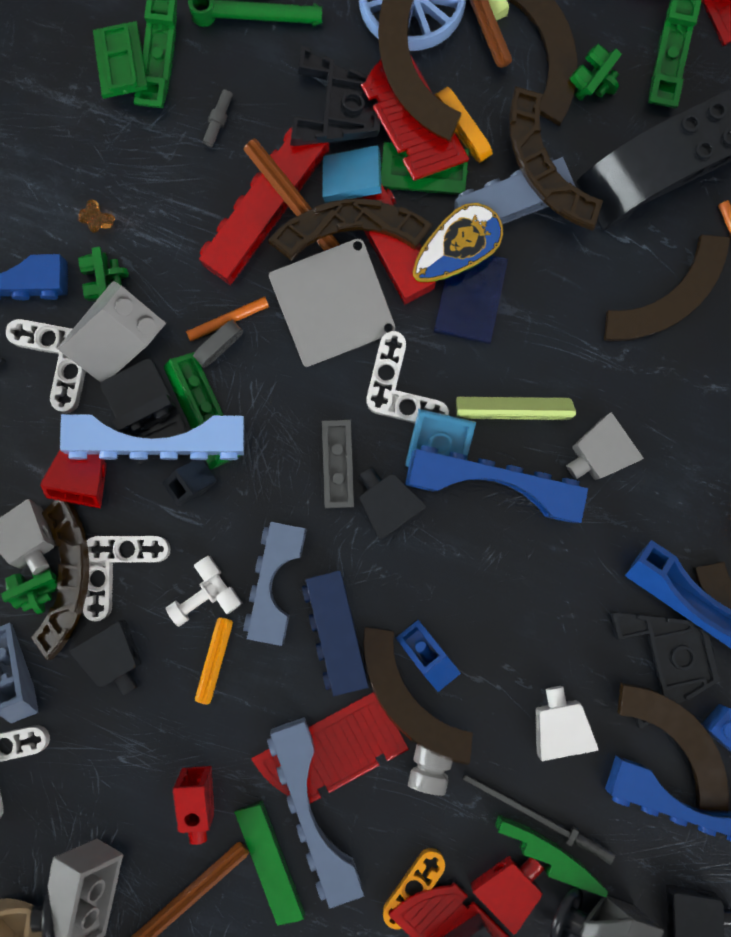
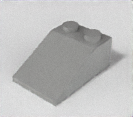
M112 281L57 349L102 383V381L114 376L145 349L166 323L123 286Z
M95 839L53 858L48 881V892L55 937H104L106 935L123 853L99 839Z

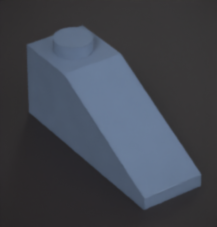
M11 623L0 626V716L9 723H14L39 713L35 688L14 627Z

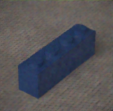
M341 570L305 579L307 585L302 586L305 602H311L314 613L309 615L312 631H318L320 643H316V650L319 661L325 660L327 672H323L326 690L332 689L333 696L368 688L369 684Z

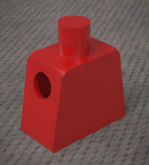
M59 450L40 485L45 497L101 508L106 474L105 460L99 459V454H87V459H69V454Z
M212 766L182 768L173 787L178 832L188 833L189 843L199 845L207 841V831L210 829L214 817Z
M508 856L476 878L471 883L472 891L507 929L515 935L543 895L540 887L534 880L545 870V867L539 860L531 857L520 867L512 857Z

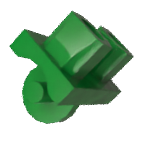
M600 44L595 45L585 56V59L594 67L593 71L590 72L582 64L569 78L578 89L574 96L581 101L586 94H593L597 87L599 88L596 91V95L599 97H603L605 93L615 94L619 89V84L616 80L619 73L616 70H612L609 74L608 72L622 53L617 48L609 52Z
M100 246L91 248L92 254L78 258L81 273L83 275L95 273L96 282L84 283L82 286L83 295L87 301H96L111 284V280L122 286L121 279L129 276L127 268L119 267L118 259L109 260V269L107 254L102 252Z
M50 566L41 574L33 575V579L27 582L20 573L13 574L5 578L7 591L1 593L2 599L5 603L10 602L15 609L21 607L24 612L33 609L36 614H42L45 612L44 603L52 600L50 593L59 590L56 589L58 576L53 573Z

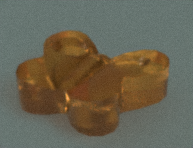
M89 200L85 209L80 210L78 221L88 224L89 230L95 233L99 231V228L113 227L115 217L112 214L101 213L98 202L96 200Z

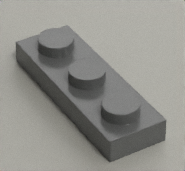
M351 420L322 421L325 509L354 508Z

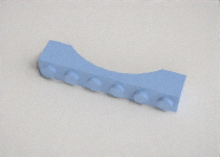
M61 414L60 451L69 454V459H87V454H99V459L106 460L118 459V455H130L129 459L146 460L148 455H160L162 460H176L178 455H190L191 460H207L208 455H220L221 460H237L238 455H244V416H212L202 425L186 433L167 438L149 439L117 432L104 425L93 415Z

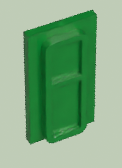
M137 21L93 30L103 99L147 90L148 85Z
M384 142L381 183L385 189L459 195L466 190L468 162L413 181L402 161L405 157H408L406 151L398 153L393 143ZM464 149L467 155H469V149Z

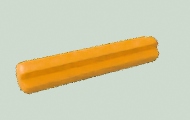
M219 617L216 621L195 696V701L208 705L212 700L233 621L230 619Z

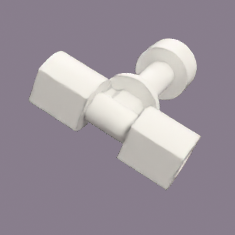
M209 555L194 565L204 580L200 583L202 590L182 604L174 601L166 607L168 615L178 627L189 620L187 615L189 612L208 599L212 603L217 600L226 614H230L243 604L233 588H227L219 576L222 572Z

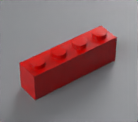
M382 183V193L355 198L379 200L385 204L396 205V200L389 188L385 190ZM364 231L404 305L435 289L436 281L419 282L413 276L415 261L422 248L421 244L414 250L404 242L391 236L373 231Z

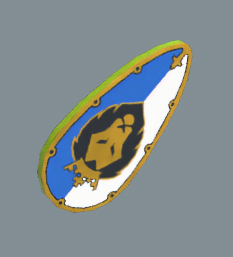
M479 203L465 204L455 209L442 221L421 248L413 269L414 278L419 282H433L446 279L490 257L500 246L503 237V226L497 213L490 207Z

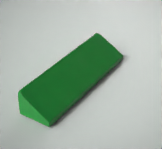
M195 352L169 359L164 365V371L191 429L202 425L212 416H224L201 365L193 357ZM208 455L206 460L210 469L231 461L221 460L220 455Z
M263 800L236 810L234 813L277 926L303 920L305 918V911Z

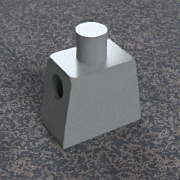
M611 412L601 418L573 445L572 448L578 458L570 462L566 467L576 480L587 472L590 473L594 480H598L642 460L643 456Z
M27 499L0 517V555L10 565L19 569L28 566L33 575H38L49 568L44 554L54 548L55 542L48 523L42 515V507L34 501Z

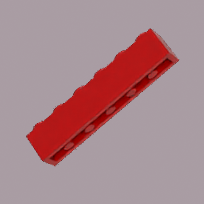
M291 127L284 137V143L279 150L275 149L270 156L297 191L300 192L322 162L323 156H326L330 151L329 142L291 146ZM258 172L253 177L250 183V190L245 196L241 195L237 199L233 207V213L229 218H224L220 222L216 230V236L212 241H207L199 253L201 255L199 260L203 267L230 286L289 207L261 172Z

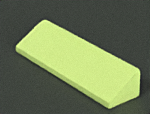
M456 398V417L463 419L570 420L576 416V409L570 398Z

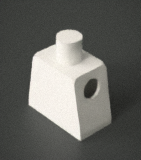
M563 686L547 688L546 694L549 705L537 707L535 710L537 756L541 761L598 751V746L581 703L577 700L566 702Z

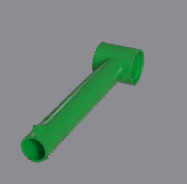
M188 0L191 18L196 25L201 27L211 25L216 18L313 24V27L318 24L322 25V6H318L315 3L314 6L230 0ZM202 5L208 7L207 9L202 11L197 10V8Z

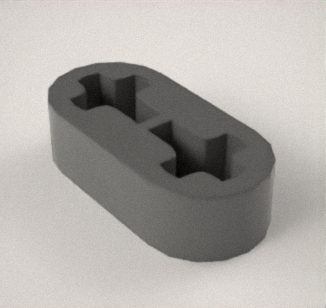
M234 320L228 321L195 351L193 357L202 367H207L235 343L244 330Z

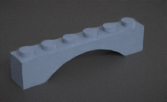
M305 717L272 728L270 732L271 738L267 739L268 747L272 757L278 756L281 766L277 767V773L281 784L288 785L291 794L286 796L288 806L292 814L297 812L300 824L296 825L301 843L307 841L310 852L306 854V858L311 872L317 871L320 881L316 882V887L321 901L326 899L329 909L363 897V886L353 858L342 852L326 837L310 807L307 794V777L309 765L314 754V742Z

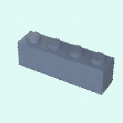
M561 157L556 160L550 158L563 179L575 186L564 158ZM521 169L512 173L511 177L501 181L500 178L491 180L484 185V188L474 191V189L463 191L455 199L454 210L470 203L486 205L497 213L502 225L549 207L530 187Z

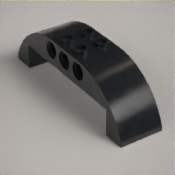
M731 89L641 133L604 157L577 180L581 191L603 200L597 219L602 231L627 220L635 208L731 162Z

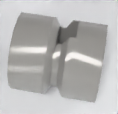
M416 744L413 761L417 766L413 767L410 771L408 786L414 790L431 795H445L448 776L444 772L451 769L452 761L432 754L431 751Z

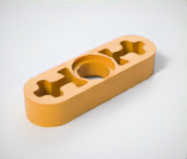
M445 87L434 96L441 102L461 112L462 115L455 132L465 147L469 149L472 157L478 163L490 157L493 153L489 142L455 93L449 87Z
M435 848L424 849L384 904L383 919L388 927L402 929L388 915V912H390L391 908L394 909L402 902L401 898L398 897L399 895L404 900L411 896L405 890L408 882L416 880L422 884V891L429 890L434 887L443 874L445 861L439 850ZM436 857L438 867L436 869L431 867L427 871L426 877L430 879L427 882L421 875L426 869V862L424 860L426 858L432 860Z

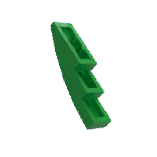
M500 814L498 815L495 824L498 833L520 840V849L523 855L545 862L544 867L548 877L605 898L607 897L608 891L604 885L570 853L528 826Z

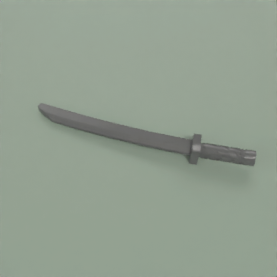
M464 774L463 780L566 836V844L572 847L574 843L604 862L612 864L616 854L589 838L587 839L582 834H578V828L572 826L571 830L568 831L531 809Z

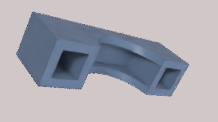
M270 522L269 527H264L261 544L265 545L264 555L258 556L255 573L260 574L258 585H252L249 602L254 603L252 614L246 615L243 631L248 632L247 639L279 646L284 644L290 615L283 611L276 603L272 584L276 572L282 565L290 560L302 557L307 529Z

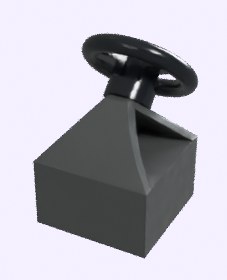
M574 887L567 892L556 911L551 925L550 937H569L570 933L576 937H662L664 929L635 905L609 896L606 898L602 897L592 912L587 914L581 910L583 892L580 888Z

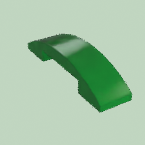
M146 0L144 19L147 24L143 60L148 89L135 92L134 105L163 108L169 87L174 55L177 0Z
M702 0L670 1L656 55L649 103L677 109L684 82L682 77L692 32L697 23Z

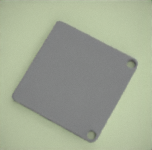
M354 239L269 273L273 290L305 367L382 338L387 333L384 330V326L387 323L392 325L391 331H395L394 321L366 246L361 239ZM354 242H360L362 248L355 250L353 247Z

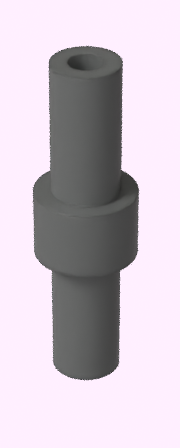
M222 90L216 108L210 112L208 118L209 126L202 141L203 144L209 147H213L219 129L224 127L228 117L226 111L233 96L228 90Z

